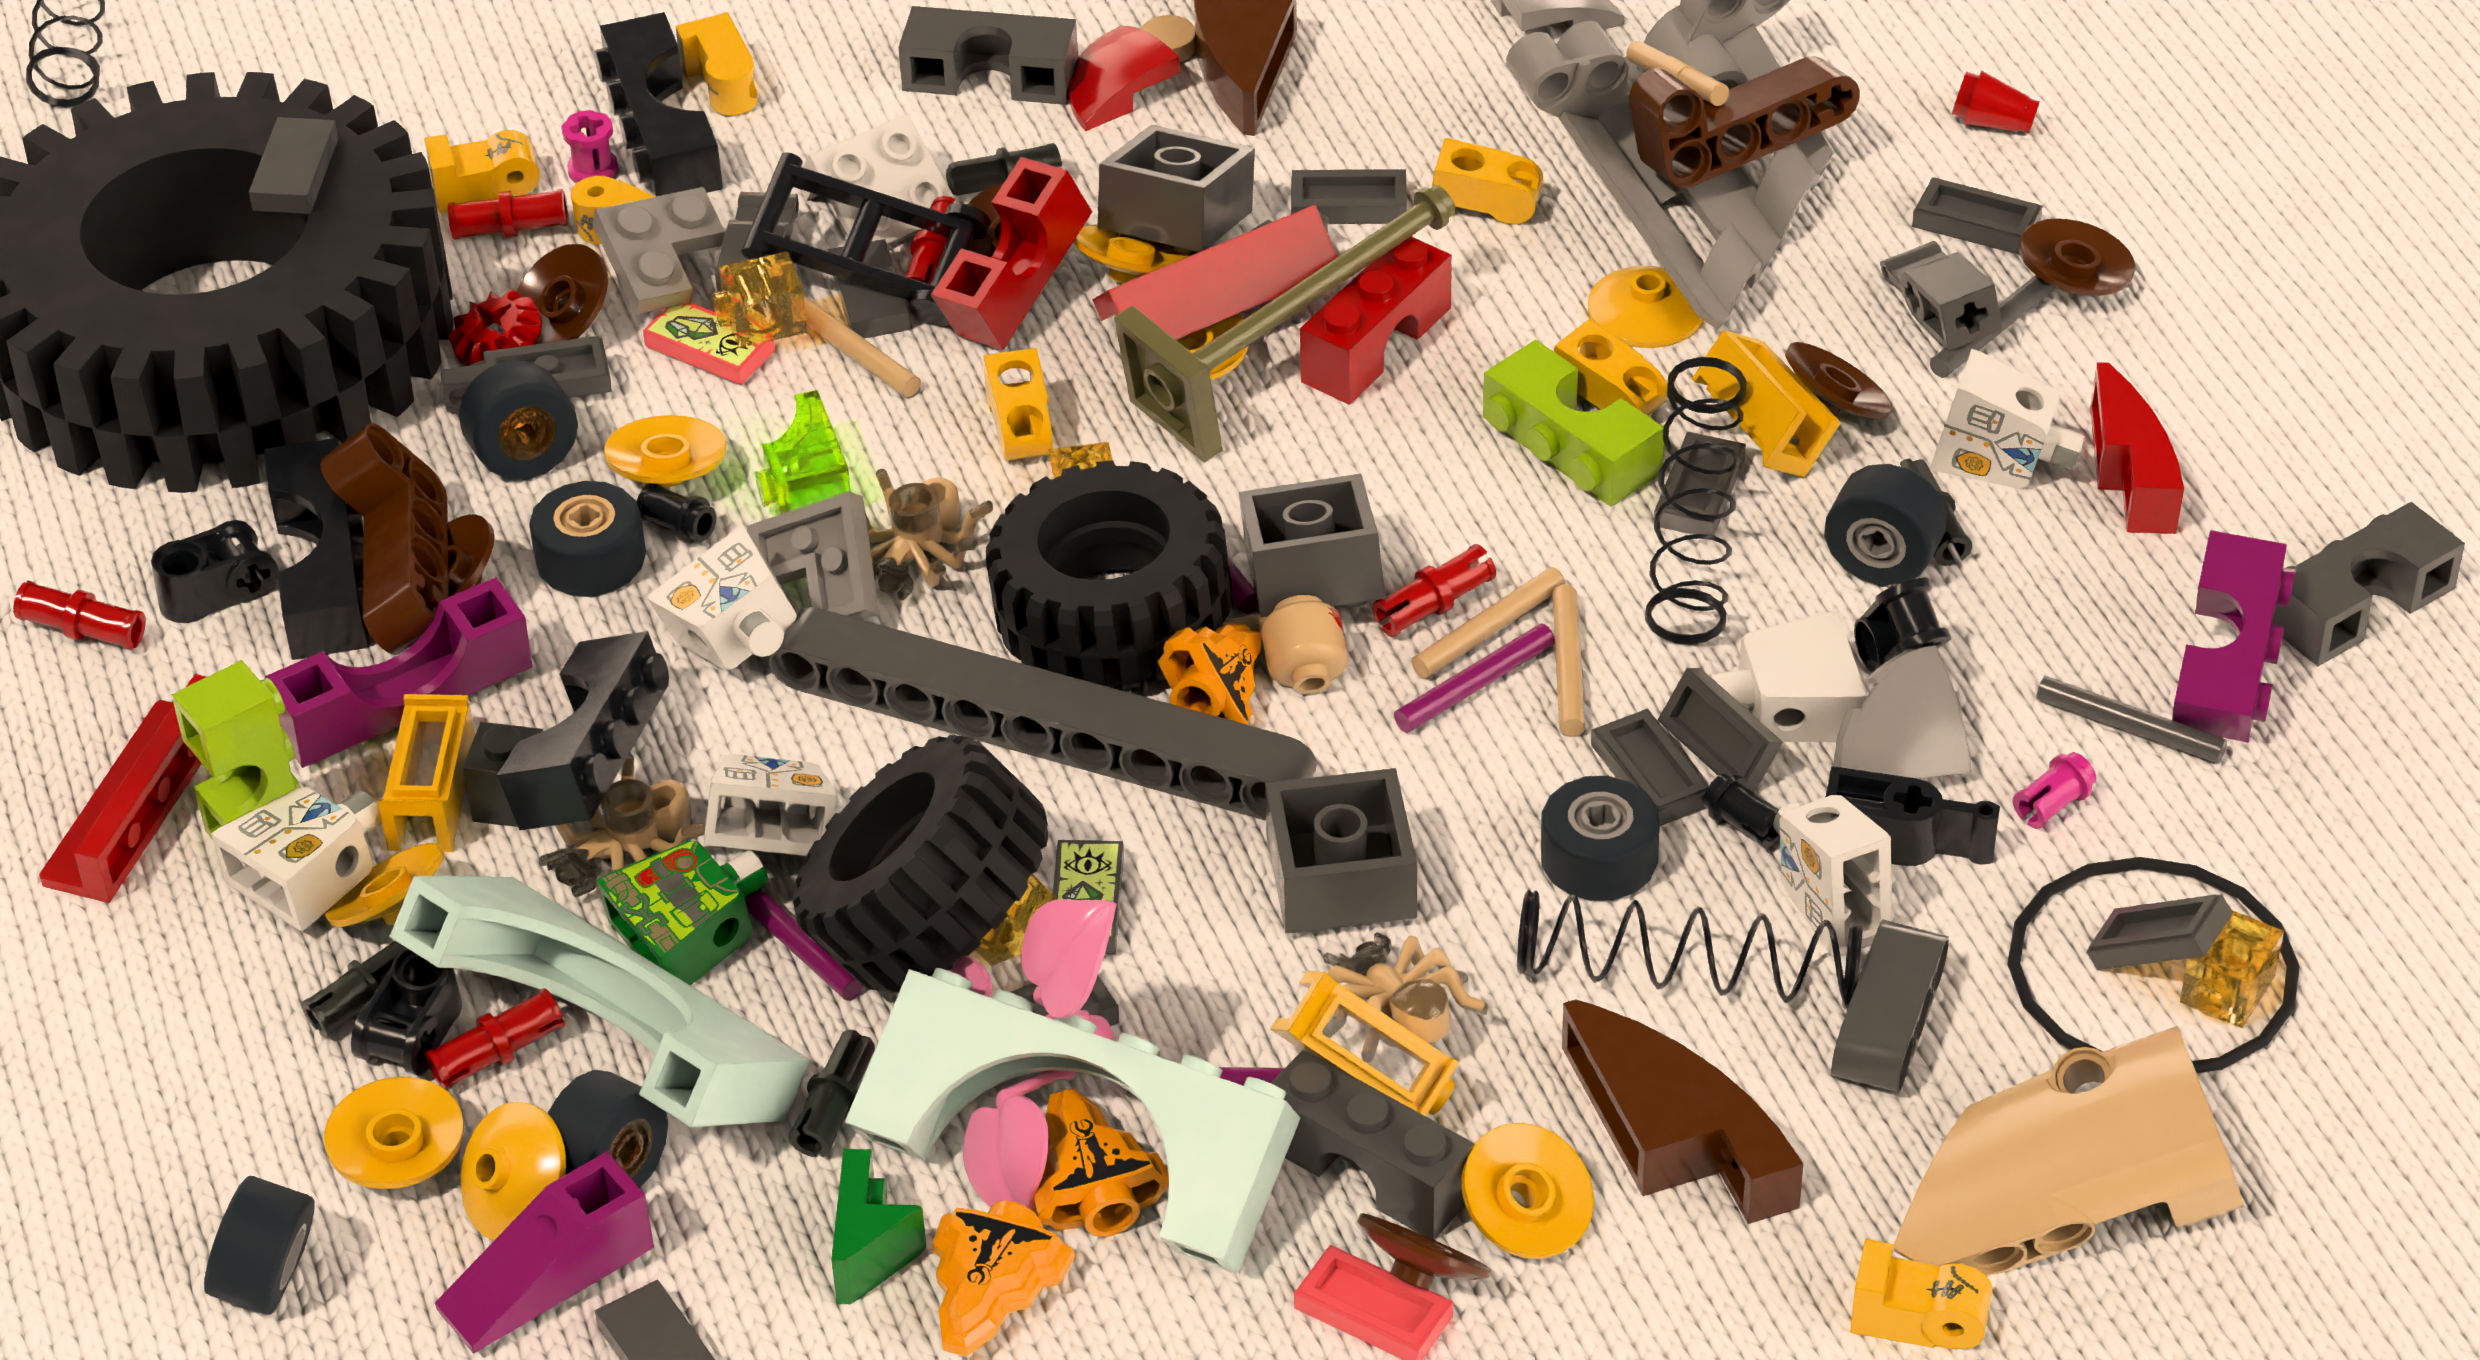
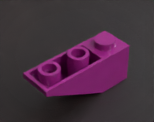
M606 1151L547 1185L435 1302L436 1310L473 1354L653 1249L654 1244L644 1192Z

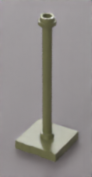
M1434 185L1431 188L1423 187L1414 194L1415 206L1194 353L1187 350L1135 306H1130L1114 317L1130 402L1154 422L1160 424L1178 442L1205 463L1223 451L1209 371L1426 226L1440 230L1448 225L1449 218L1455 214V205L1450 195L1438 185Z

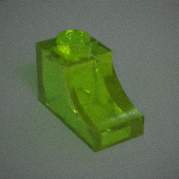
M818 390L794 395L796 413L792 424L780 438L774 442L762 444L764 470L755 471L756 484L763 507L773 505L776 515L849 491L851 492L848 466Z

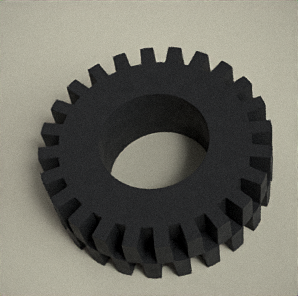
M214 72L187 74L185 100L162 103L154 80L127 87L131 112L114 118L96 98H93L71 108L76 134L74 138L70 139L42 124L22 138L28 164L0 156V419L4 421L12 418L17 439L32 452H36L51 443L57 467L80 476L101 457L109 485L136 489L152 462H159L168 492L187 493L197 492L204 463L224 461L231 488L259 484L260 478L256 455L264 454V449L317 441L316 434L324 430L343 443L371 423L369 406L395 417L400 416L414 402L411 376L431 380L440 367L442 360L438 340H449L448 335L453 331V315L450 300H453V294L429 167L422 152L412 154L409 134L398 122L392 120L378 127L374 105L365 99L353 95L333 109L328 85L318 81L303 79L286 100L280 102L274 74L265 72H247L236 97H220ZM277 117L335 120L339 139L311 214L252 211L249 190ZM221 261H254L272 264L271 267L250 279L208 292L175 295L142 291L165 276L197 265Z

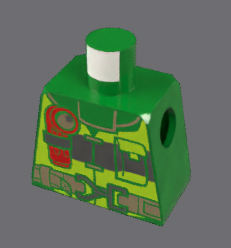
M689 840L606 874L597 879L596 882L608 922L630 949L691 986L750 939L753 929L745 898L768 885L769 878L761 861L751 850H747L719 866L698 841Z

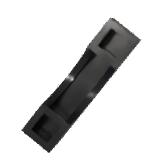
M665 12L600 25L603 48L594 50L596 69L601 83L608 82L606 83V89L613 115L623 114V116H619V124L625 148L627 150L636 148L632 150V159L639 184L649 182L652 193L656 197L704 187L706 193L722 190L723 183L718 144L705 112L678 109L662 103L667 97L683 89L678 44Z
M338 438L264 449L268 490L278 534L300 537L316 544L313 551L303 560L278 572L282 617L292 660L308 658L322 651L328 655L367 648L363 619V585L359 586V580H363V542L354 543V539L363 537L362 515L331 489L322 474L320 466L322 458L339 446Z
M648 631L581 641L575 647L559 673L574 713L564 721L541 733L519 740L497 774L519 830L588 821L593 818L669 686V672L666 661L661 654L656 653Z

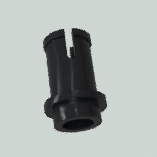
M655 483L647 484L638 495L636 502L641 519L647 522L651 521L674 531L677 538L682 542L691 544L696 541H705L715 528L717 520L716 511L710 507V503L704 497L695 495L688 498Z
M1721 774L1710 783L1703 796V806L1708 809L1709 817L1717 823L1727 821L1757 841L1758 845L1763 848H1770L1779 841L1780 836L1774 830L1773 821L1780 809L1749 790L1745 778L1740 775L1730 777L1727 774Z

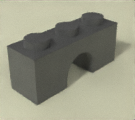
M912 6L898 46L902 91L957 96L960 84L967 76L979 71L994 70L1010 76L1011 98L1014 101L1067 105L1069 84L1074 76L1078 59L1076 19Z
M2411 501L2387 515L2377 516L2366 527L2343 540L2332 541L2321 552L2298 565L2286 567L2296 569L2289 607L2276 605L2272 624L2284 626L2283 639L2318 667L2364 641L2373 595L2388 598L2411 614L2455 589L2465 543Z
M1304 1049L1271 1082V1084L1286 1092L1284 1100L1288 1102L1301 1118L1285 1159L1320 1177L1340 1155L1347 1157L1356 1163L1371 1180L1376 1192V1210L1433 1240L1439 1236L1465 1207L1461 1177L1464 1162L1474 1147L1472 1141Z

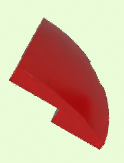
M1121 25L1100 36L1078 57L1074 76L1069 84L1070 106L1080 126L1085 131H1088L1133 112V93L1180 74L1179 55L1157 37L1133 26Z

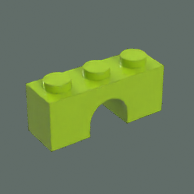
M1535 339L1485 371L1483 418L1488 420L1495 429L1505 432L1525 446L1535 457L1546 461L1572 479L1579 488L1589 491L1610 507L1659 475V470L1663 465L1664 453L1663 426L1622 398L1598 411H1577L1578 368Z
M240 660L171 694L183 742L213 776L194 786L204 829L212 840L211 833L218 828L297 788H301L298 780L291 772L289 761L295 759V751L279 720V715L285 713V706L279 691L269 678L259 680L244 661Z

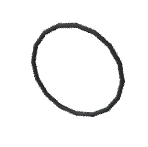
M2146 857L2086 864L2043 886L2014 921L2007 965L2022 1006L2059 1044L2071 1050L2081 1047L2098 1048L2067 1034L2034 1001L2020 961L2026 926L2052 895L2094 875L2143 869L2193 877L2238 898L2272 931L2287 967L2281 1007L2259 1036L2220 1057L2192 1061L2196 1073L2223 1070L2268 1046L2295 1009L2300 965L2283 924L2247 889L2197 865Z

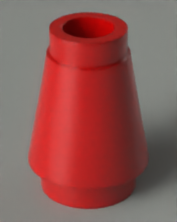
M1981 70L1980 75L1966 71L1951 114L1964 118L1963 124L2017 132L2019 130L2029 134L2040 101L2030 98L2025 93Z

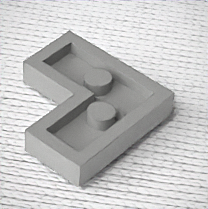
M704 187L595 209L592 222L635 315L689 303L693 288L677 255L722 246L725 230Z
M849 491L747 525L748 534L780 585L807 576L811 607L860 620L879 615L863 496Z

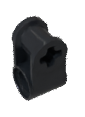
M241 520L226 521L213 529L191 537L167 542L160 546L151 558L160 612L170 621L190 623L243 601L257 599L267 594L278 580L279 567L277 562L269 553L259 549L257 546L258 537L251 525ZM236 538L240 544L235 546L231 539ZM247 575L251 582L246 583L242 577Z
M1923 577L1908 580L1882 591L1875 597V602L1856 620L1854 624L1855 644L1863 664L1871 673L1888 660L1903 652L1935 645L1938 649L1951 640L1952 637L1949 629L1940 627L1928 593L1932 590L1929 578Z
M410 949L402 950L395 957L390 970L371 1000L363 1006L355 1020L351 1036V1051L354 1057L369 1061L376 1056L403 1064V1068L407 1073L417 1076L426 1073L429 1067L424 1053L440 1046L462 1010V1000L454 968L436 967Z

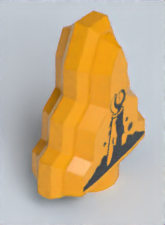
M1227 624L1217 628L1215 631L1208 627H1203L1196 631L1186 627L1177 631L1165 642L1164 654L1157 661L1172 689L1170 704L1247 725L1252 716L1249 704L1250 697L1255 688L1252 670L1255 659L1261 651V633L1251 631L1246 624Z
M1075 1088L1050 1094L1045 1115L1049 1135L1047 1161L1039 1188L1034 1196L1037 1216L1041 1219L1043 1225H1050L1056 1231L1085 1226L1089 1233L1099 1237L1114 1236L1124 1232L1138 1219L1140 1210L1155 1204L1161 1195L1169 1190V1172L1158 1153L1142 1151L1130 1132L1110 1128L1100 1107Z
M1004 1200L995 1202L990 1207L988 1213L956 1208L952 1214L947 1213L941 1217L932 1245L933 1252L940 1257L936 1271L937 1283L946 1293L938 1310L943 1351L965 1357L969 1356L997 1334L1007 1313L1030 1307L1043 1287L1059 1285L1074 1261V1250L1064 1244L1055 1233L1043 1229L1041 1219L1028 1207L1017 1202Z

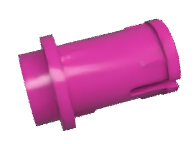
M2071 752L2068 755H2056L2049 762L2048 771L2024 790H2020L2013 796L2012 803L2016 813L2023 820L2035 809L2036 814L2028 820L2027 825L2035 829L2042 828L2049 819L2073 800L2082 801L2090 796L2092 785L2096 782L2095 770L2090 762L2079 753Z

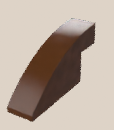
M1194 0L1196 51L1204 80L1215 101L1231 122L1244 135L1255 136L1297 36L1296 0Z
M1577 999L1563 1003L1561 1048L1642 1197L1720 1173L1748 1224L1800 1208L1804 1164L1780 1128L1750 1095L1721 1070L1689 1048L1641 1022Z

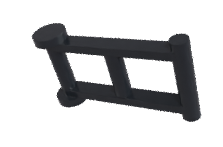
M789 152L782 153L742 248V254L756 262L763 261L766 254L909 300V309L918 319L935 326L950 325L932 298L931 293L960 249L969 250L972 239L978 240L986 237L991 225L988 215L977 207L965 203L950 204L946 212L942 213L803 168V161L799 156ZM793 187L859 208L841 255L774 234ZM882 216L948 237L930 285L863 263Z

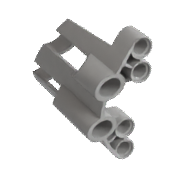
M1681 0L1679 6L1665 13L1655 23L1647 34L1644 43L1693 66L1696 70L1727 85L1731 89L1781 68L1756 27L1775 15L1791 0ZM1595 21L1577 23L1570 27L1556 44L1547 33H1530L1514 43L1506 57V65L1535 106L1559 118L1698 317L1719 329L1730 317L1732 309L1746 283L1752 288L1786 237L1790 222L1801 200L1809 188L1813 191L1834 154L1822 133L1818 132L1777 150L1758 189H1756L1741 167H1737L1696 186L1685 189L1679 188L1641 161L1638 154L1629 97L1633 83L1647 70L1630 62L1627 56L1623 58L1599 23ZM1680 193H1683L1716 240L1703 266L1660 207L1662 203Z

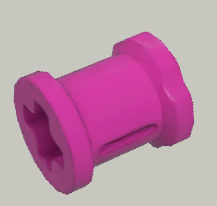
M593 110L579 111L570 115L561 126L563 140L570 145L571 158L567 163L569 178L574 183L592 176H606L614 179L619 168L617 157L610 151L609 138L613 135L612 120L607 114L598 113ZM582 128H586V135L581 132ZM594 161L599 165L598 169H595Z

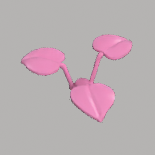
M1057 899L1047 902L1030 919L1024 934L1021 951L1023 972L1029 981L1037 985L1033 993V999L1045 1007L1049 1013L1045 1017L1055 1020V1018H1068L1072 1015H1077L1097 1026L1094 1034L1113 1040L1111 1026L1105 1018L1099 1015H1089L1088 1011L1080 1009L1090 996L1097 979L1109 941L1117 904L1107 900ZM966 955L953 963V968L949 971L970 980L973 983L971 991L990 997L992 983L990 975L984 966L976 959ZM1050 1070L1042 1072L999 1091L996 1096V1108L981 1107L976 1109L971 1115L964 1136V1166L972 1187L989 1207L995 1202L1005 1200L1022 1204L1034 1212V1196L1037 1193L1045 1170L1049 1135L1047 1122L1042 1110L1033 1100L1022 1095L1059 1079L1072 1080L1075 1077V1071Z

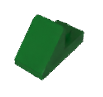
M843 1149L831 1262L837 1304L851 1305L920 1256L926 1248L923 1209L918 1205L887 1204L886 1178L874 1177L871 1149Z

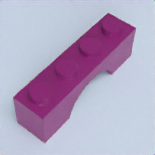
M495 577L439 601L434 616L435 619L423 635L408 649L387 661L365 667H350L335 662L322 651L266 675L265 678H269L282 697L285 713L279 715L280 724L293 745L295 758L300 766L304 768L400 726L405 706L404 694L469 696L533 668L526 617L498 578Z

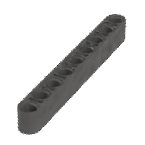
M808 607L801 609L797 613L798 616L795 623L785 631L780 648L769 656L771 672L783 684L797 691L959 736L973 738L977 741L1265 821V783L1312 778L1317 767L1316 757L1311 749L1300 740L1290 736L820 608Z

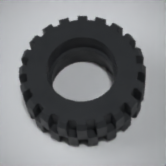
M1113 460L1096 462L1097 467L1080 469V466L1076 465L1062 469L1061 476L1050 480L1045 476L1031 485L1030 493L1027 495L1019 493L1005 508V514H1001L996 520L989 534L990 541L986 546V565L997 630L1002 635L1005 647L1011 655L1022 660V664L1103 686L1122 684L1123 689L1140 687L1141 680L1155 677L1157 681L1162 680L1165 676L1157 661L1164 654L1165 642L1172 635L1186 627L1191 628L1193 631L1203 627H1208L1215 631L1223 626L1224 621L1230 614L1232 586L1222 517L1216 505L1207 499V495L1189 480L1183 484V478L1180 475L1163 467L1157 472L1151 470L1147 463L1130 461L1129 466H1115ZM1107 570H1137L1126 576L1107 580L1082 579L1088 575Z
M949 735L947 738L938 736L929 739L923 747L914 746L902 753L901 759L893 764L888 763L877 771L875 778L865 787L861 786L849 798L850 802L840 813H835L825 826L826 831L821 839L813 843L807 853L808 862L800 868L797 875V889L793 891V904L797 922L809 937L854 979L869 990L899 993L909 969L930 977L933 975L935 968L949 971L953 968V963L963 955L969 956L981 945L980 940L992 928L994 930L998 928L1007 917L1006 912L1014 901H1020L1028 889L1027 881L1031 874L1038 871L1043 860L1041 849L1045 848L1048 842V823L1044 806L984 745L973 738Z

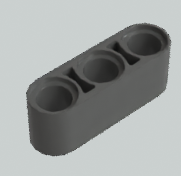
M1884 919L1880 922L1837 1038L1831 1066L1832 1076L1896 1093L1901 1091L1942 977L1948 953L1949 936Z

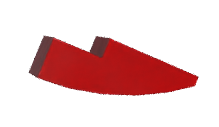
M2097 362L2090 403L2097 487L2100 490H2122L2127 532L2176 534L2184 485L2179 462L2168 434L2153 409L2135 387L2110 363Z

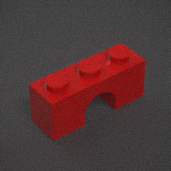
M1020 157L991 202L1001 220V236L994 254L988 257L960 249L931 293L932 298L957 336L1001 350L1005 349L1092 214L1091 208L1068 170Z
M1411 236L1366 266L1300 328L1301 383L1350 405L1384 373V351L1393 329L1418 340L1451 309L1452 254Z

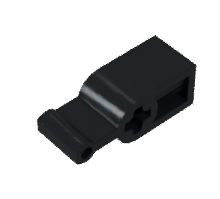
M1831 766L1825 797L1831 795L1843 796L1887 832L1891 837V864L1917 866L1927 863L1935 854L1968 858L1971 862L1979 865L1993 863L2000 812L1999 805L1985 800L1974 804L1942 799V795L1937 787L1928 781L1917 778Z

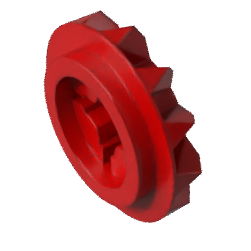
M514 289L506 292L502 297L491 291L486 301L479 304L469 301V313L454 317L455 330L448 335L457 359L464 365L470 366L484 360L483 352L533 345L541 331L542 317L531 297H521ZM496 323L501 326L504 332L500 334L497 330L493 331L487 327Z

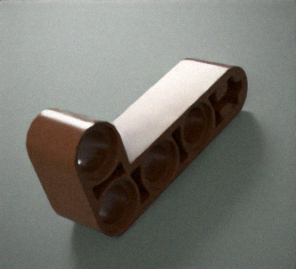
M1808 56L1729 89V97L1721 106H1715L1705 100L1702 101L1701 96L1695 90L1666 70L1659 68L1650 69L1642 73L1633 83L1630 90L1629 103L1637 150L1641 161L1674 186L1685 189L1696 186L1845 121L1856 110L1860 99V90L1856 81L1823 58Z
M370 423L323 457L320 466L322 474L331 489L364 517V624L371 637L383 650L390 654L398 655L413 645L423 635L435 619L434 616L439 601L449 597L447 494L439 477L426 463L384 428Z

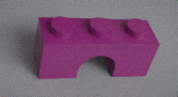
M2210 530L2198 585L2195 614L2214 617L2227 622L2235 629L2238 637L2232 643L2220 648H2204L2186 644L2174 700L2173 721L2221 738L2247 743L2249 742L2253 720L2266 722L2273 684L2261 682L2265 662L2278 663L2284 626L2273 625L2272 623L2276 605L2289 607L2296 569L2284 568L2287 544Z

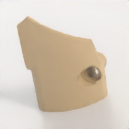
M2178 1026L2102 1052L2089 1047L2074 1048L2059 1058L2054 1065V1069L1969 1105L1947 1134L1928 1167L1905 1215L1893 1244V1250L1911 1261L1936 1266L1963 1263L1964 1265L1976 1268L1986 1276H1991L2071 1250L2082 1245L2094 1235V1224L2159 1202H2166L2168 1204L2176 1227L2181 1225L2186 1227L2243 1208L2244 1203L2230 1160ZM2085 1083H2102L2090 1091L2074 1094L2078 1087Z

